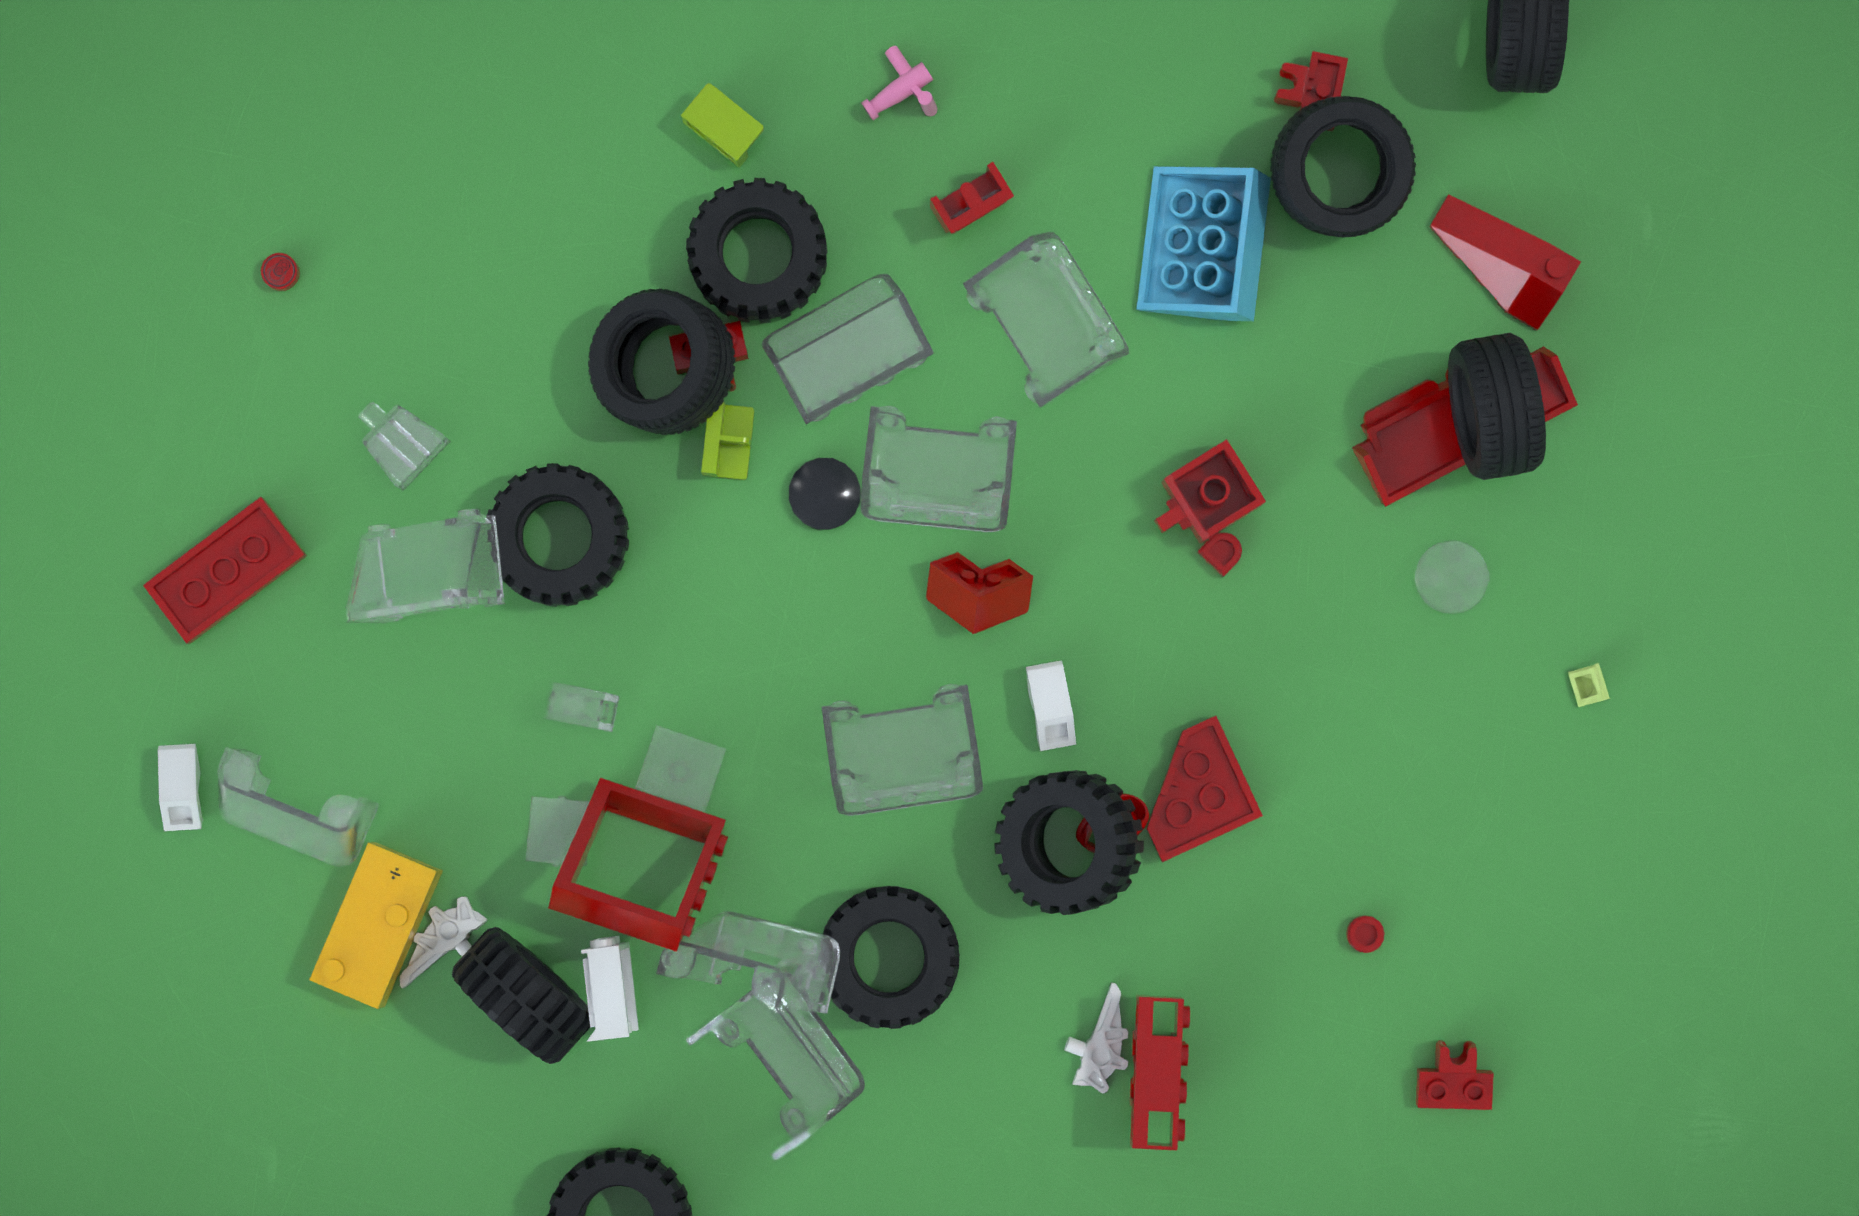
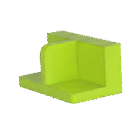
M707 83L681 114L685 125L739 168L748 158L747 150L764 131L762 124L711 83Z
M723 402L719 409L713 412L711 418H707L701 469L703 476L737 480L747 479L755 413L752 407L726 405Z

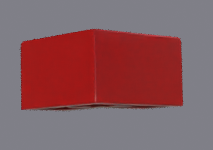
M956 552L930 562L926 599L969 632L976 634L1028 612L1033 575L1010 559L981 569L962 554Z

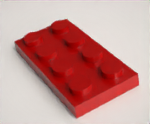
M259 497L143 586L186 644H191L307 555L263 497Z

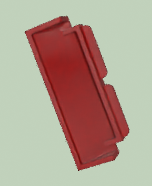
M1543 346L1530 354L1536 368L1541 388L1545 422L1578 404L1557 354ZM1448 369L1445 373L1446 380L1437 384L1431 379L1425 380L1375 406L1364 414V423L1360 426L1367 440L1353 446L1352 449L1379 500L1385 507L1465 465L1452 417Z

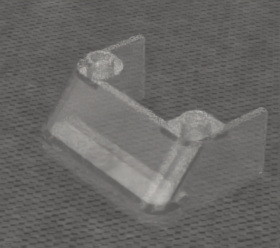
M778 972L769 976L686 1039L691 1046L712 1030L719 1041L728 1047H738L746 1041L789 1098V1101L780 1110V1120L791 1138L771 1154L774 1160H777L812 1136L857 1098L865 1087L864 1078L860 1070L793 980L783 973Z

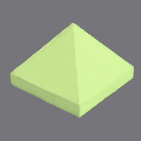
M1599 663L1568 672L1578 707L1610 699Z

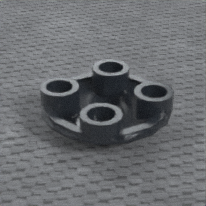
M816 458L804 463L794 473L789 485V502L794 514L804 524L816 530H831L844 525L855 515L861 503V487L856 474L845 463L834 458Z

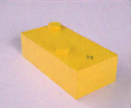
M368 842L309 980L376 1009L385 1007L443 870L379 843Z

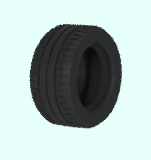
M1488 0L1486 71L1488 83L1498 92L1548 93L1558 86L1566 51L1569 0Z
M1351 96L1330 97L1303 107L1283 126L1272 150L1273 157H1271L1270 162L1271 181H1273V189L1276 190L1275 195L1279 199L1281 206L1284 207V210L1292 219H1295L1303 227L1327 236L1356 237L1383 227L1385 223L1390 222L1398 214V211L1403 208V204L1408 200L1407 196L1411 194V187L1415 181L1413 178L1416 175V162H1414L1416 156L1406 128L1402 127L1403 124L1394 114H1391L1388 109L1379 103L1376 104L1374 101ZM1337 125H1348L1361 130L1374 143L1379 155L1380 174L1374 189L1363 201L1348 208H1334L1324 204L1312 193L1305 177V159L1311 144L1322 132Z
M648 289L647 291L642 290L639 293H633L631 296L628 295L623 301L621 300L616 306H613L610 312L604 315V318L599 323V327L595 330V335H593V341L589 348L588 372L589 376H591L590 382L593 385L592 388L596 393L597 399L614 417L648 432L661 435H675L676 433L680 434L684 431H690L692 428L698 427L700 423L703 424L723 404V399L727 397L728 390L732 385L730 383L734 378L735 350L732 348L733 341L730 339L731 335L727 331L726 325L723 324V321L711 309L675 291ZM668 325L680 326L687 335L691 349L690 367L682 383L670 394L658 399H645L637 389L633 375L635 355L642 341L653 331Z
M1512 333L1459 342L1451 349L1449 354L1448 385L1455 432L1461 454L1469 472L1477 478L1487 480L1534 471L1544 460L1546 425L1541 388L1527 345L1522 338Z

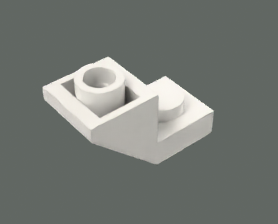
M1062 660L1026 667L1028 694L1035 715L1037 743L1040 751L1076 745L1074 718Z
M196 744L158 746L159 805L164 831L202 828L203 818L198 794L201 772Z

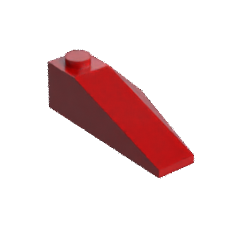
M1449 194L1429 226L1451 252L1470 269L1481 286H1484L1498 301L1497 304L1505 313L1536 331L1565 291L1581 261L1554 245Z

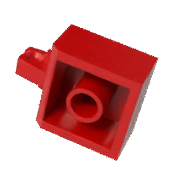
M1226 439L1163 479L1161 483L1171 497L1166 502L1170 510L1156 518L1154 522L1161 533L1176 524H1179L1182 530L1190 527L1201 544L1261 507L1266 500Z

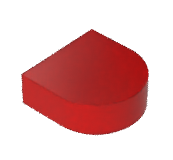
M1222 532L1212 536L1197 553L1224 577L1240 560L1242 547L1234 535Z

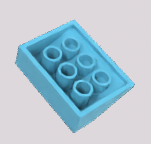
M1154 166L1137 310L1214 320L1254 321L1271 178L1255 168Z

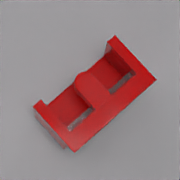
M991 162L987 165L985 174L970 183H963L960 189L941 200L938 199L937 195L931 198L930 208L944 231L955 234L1005 204L1014 195L994 162Z

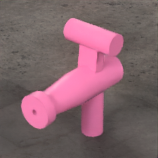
M897 46L890 47L885 52V55L900 77L892 81L870 101L866 99L861 102L864 109L874 121L879 117L878 113L913 94L918 99L926 116H934L938 108L932 94L921 90V88L933 81L932 76L922 62L912 68Z

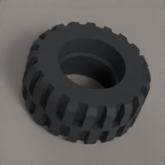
M754 178V182L744 183V179L733 181V187L725 190L722 186L714 191L715 197L710 201L705 199L699 206L700 213L697 218H692L689 226L690 236L686 240L687 261L690 272L703 297L710 305L713 304L718 308L719 312L728 317L732 315L737 317L739 321L750 323V320H759L760 324L771 323V319L781 317V319L791 316V311L797 307L802 309L809 302L808 298L811 294H816L821 285L820 280L826 271L828 253L823 225L818 218V213L812 205L805 201L804 196L797 190L791 191L787 189V185L782 182L767 183L765 178ZM767 219L776 222L786 231L790 238L792 255L789 265L779 277L770 282L762 284L742 282L734 277L725 265L723 258L725 239L733 228L747 220Z
M558 463L547 464V467L538 468L534 466L526 469L527 473L520 477L515 475L508 481L510 485L503 492L499 490L494 498L496 503L492 510H488L486 517L488 530L484 531V538L489 548L487 555L490 563L496 568L497 575L519 595L546 606L577 605L579 601L590 600L598 596L597 592L604 587L608 588L614 581L612 578L618 570L621 571L625 563L623 560L625 551H628L629 539L627 538V530H629L628 521L617 497L598 477L572 465L560 466ZM553 501L568 502L580 508L587 516L592 531L591 544L586 555L577 564L562 570L547 569L536 564L528 555L523 542L524 526L529 516L541 505Z
M1074 770L1035 777L1029 780V785L1020 786L1013 792L1015 800L1006 802L1001 810V813L1006 816L1005 820L997 821L995 833L1001 834L999 843H994L995 854L1002 855L1003 863L998 865L1001 874H1008L1012 881L1008 883V886L1014 894L1020 892L1025 894L1022 898L1023 902L1031 907L1040 905L1041 911L1049 914L1060 912L1062 915H1072L1109 904L1117 899V893L1127 890L1132 883L1129 876L1138 873L1141 862L1135 860L1137 853H1142L1144 850V841L1137 839V831L1143 830L1141 820H1134L1131 812L1136 809L1132 801L1120 798L1123 790L1116 784L1107 785L1106 778L1099 774L1088 775L1086 771ZM1062 807L1073 808L1082 814L1090 824L1095 838L1093 860L1087 871L1078 877H1068L1059 872L1048 859L1044 848L1046 824L1050 816Z
M899 886L874 887L846 900L828 920L818 947V968L821 973L822 984L826 992L831 996L832 1002L848 1014V1017L878 1029L880 1027L898 1029L910 1024L914 1025L923 1021L930 1014H933L951 993L959 970V944L953 926L946 914L930 898L912 889ZM882 922H897L907 926L918 936L924 950V964L918 978L908 987L895 992H883L867 985L859 976L854 963L855 946L860 936L871 926Z
M499 927L487 929L453 966L452 977L456 984L461 987V990L493 1022L498 1024L502 1030L546 1063L560 1062L590 1028L588 1005L535 954Z
M620 1147L609 1148L607 1151L600 1153L596 1152L575 1165L559 1182V1186L552 1194L549 1202L551 1205L550 1211L547 1216H585L592 1198L600 1191L613 1186H626L640 1192L649 1201L654 1216H692V1208L688 1203V1192L684 1184H680L676 1178L678 1174L671 1167L667 1168L660 1162L661 1159L653 1154L649 1156L641 1153L642 1150L639 1149L620 1150Z

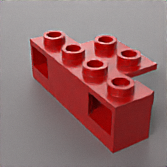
M1137 995L1135 1030H1133L1132 1036L1134 1077L1130 1081L1129 1103L1132 1107L1130 1146L1135 1149L1177 1151L1178 1141L1184 1142L1185 1119H1179V1104H1186L1187 1081L1181 1078V1066H1188L1189 1045L1182 1041L1183 1028H1189L1190 1006H1184V999L1182 997ZM1154 1001L1175 1002L1174 1032H1171V1036L1152 1035ZM1149 1111L1171 1112L1169 1143L1148 1142Z

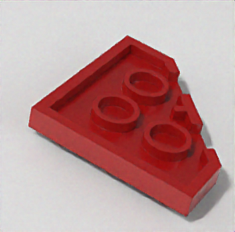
M1217 716L1187 728L1180 734L1146 828L1161 862L1167 861L1263 816Z

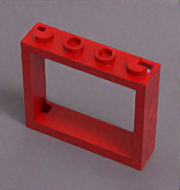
M600 778L553 884L548 909L677 952L683 935L690 937L696 922V918L691 917L693 910L700 912L707 894V890L702 889L704 882L711 884L718 866V863L713 862L714 857H722L728 840V836L723 835L726 820ZM606 811L705 843L676 917L576 884Z

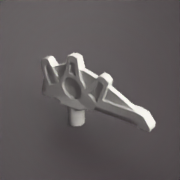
M468 897L458 898L456 908L443 912L435 906L429 910L428 913L432 922L424 933H416L413 941L417 943L408 967L400 975V986L402 989L406 988L447 952L456 949L462 957L471 948L472 945L467 940L471 932L479 929L488 919L473 910Z
M1111 982L1090 1039L1083 1042L1069 1037L1064 1049L1067 1052L1081 1056V1065L1076 1071L1072 1084L1092 1086L1102 1094L1108 1091L1109 1086L1105 1080L1114 1070H1125L1128 1066V1061L1120 1057L1122 1040L1128 1038V1031L1126 1028L1121 1027L1119 1008L1121 991L1115 983Z

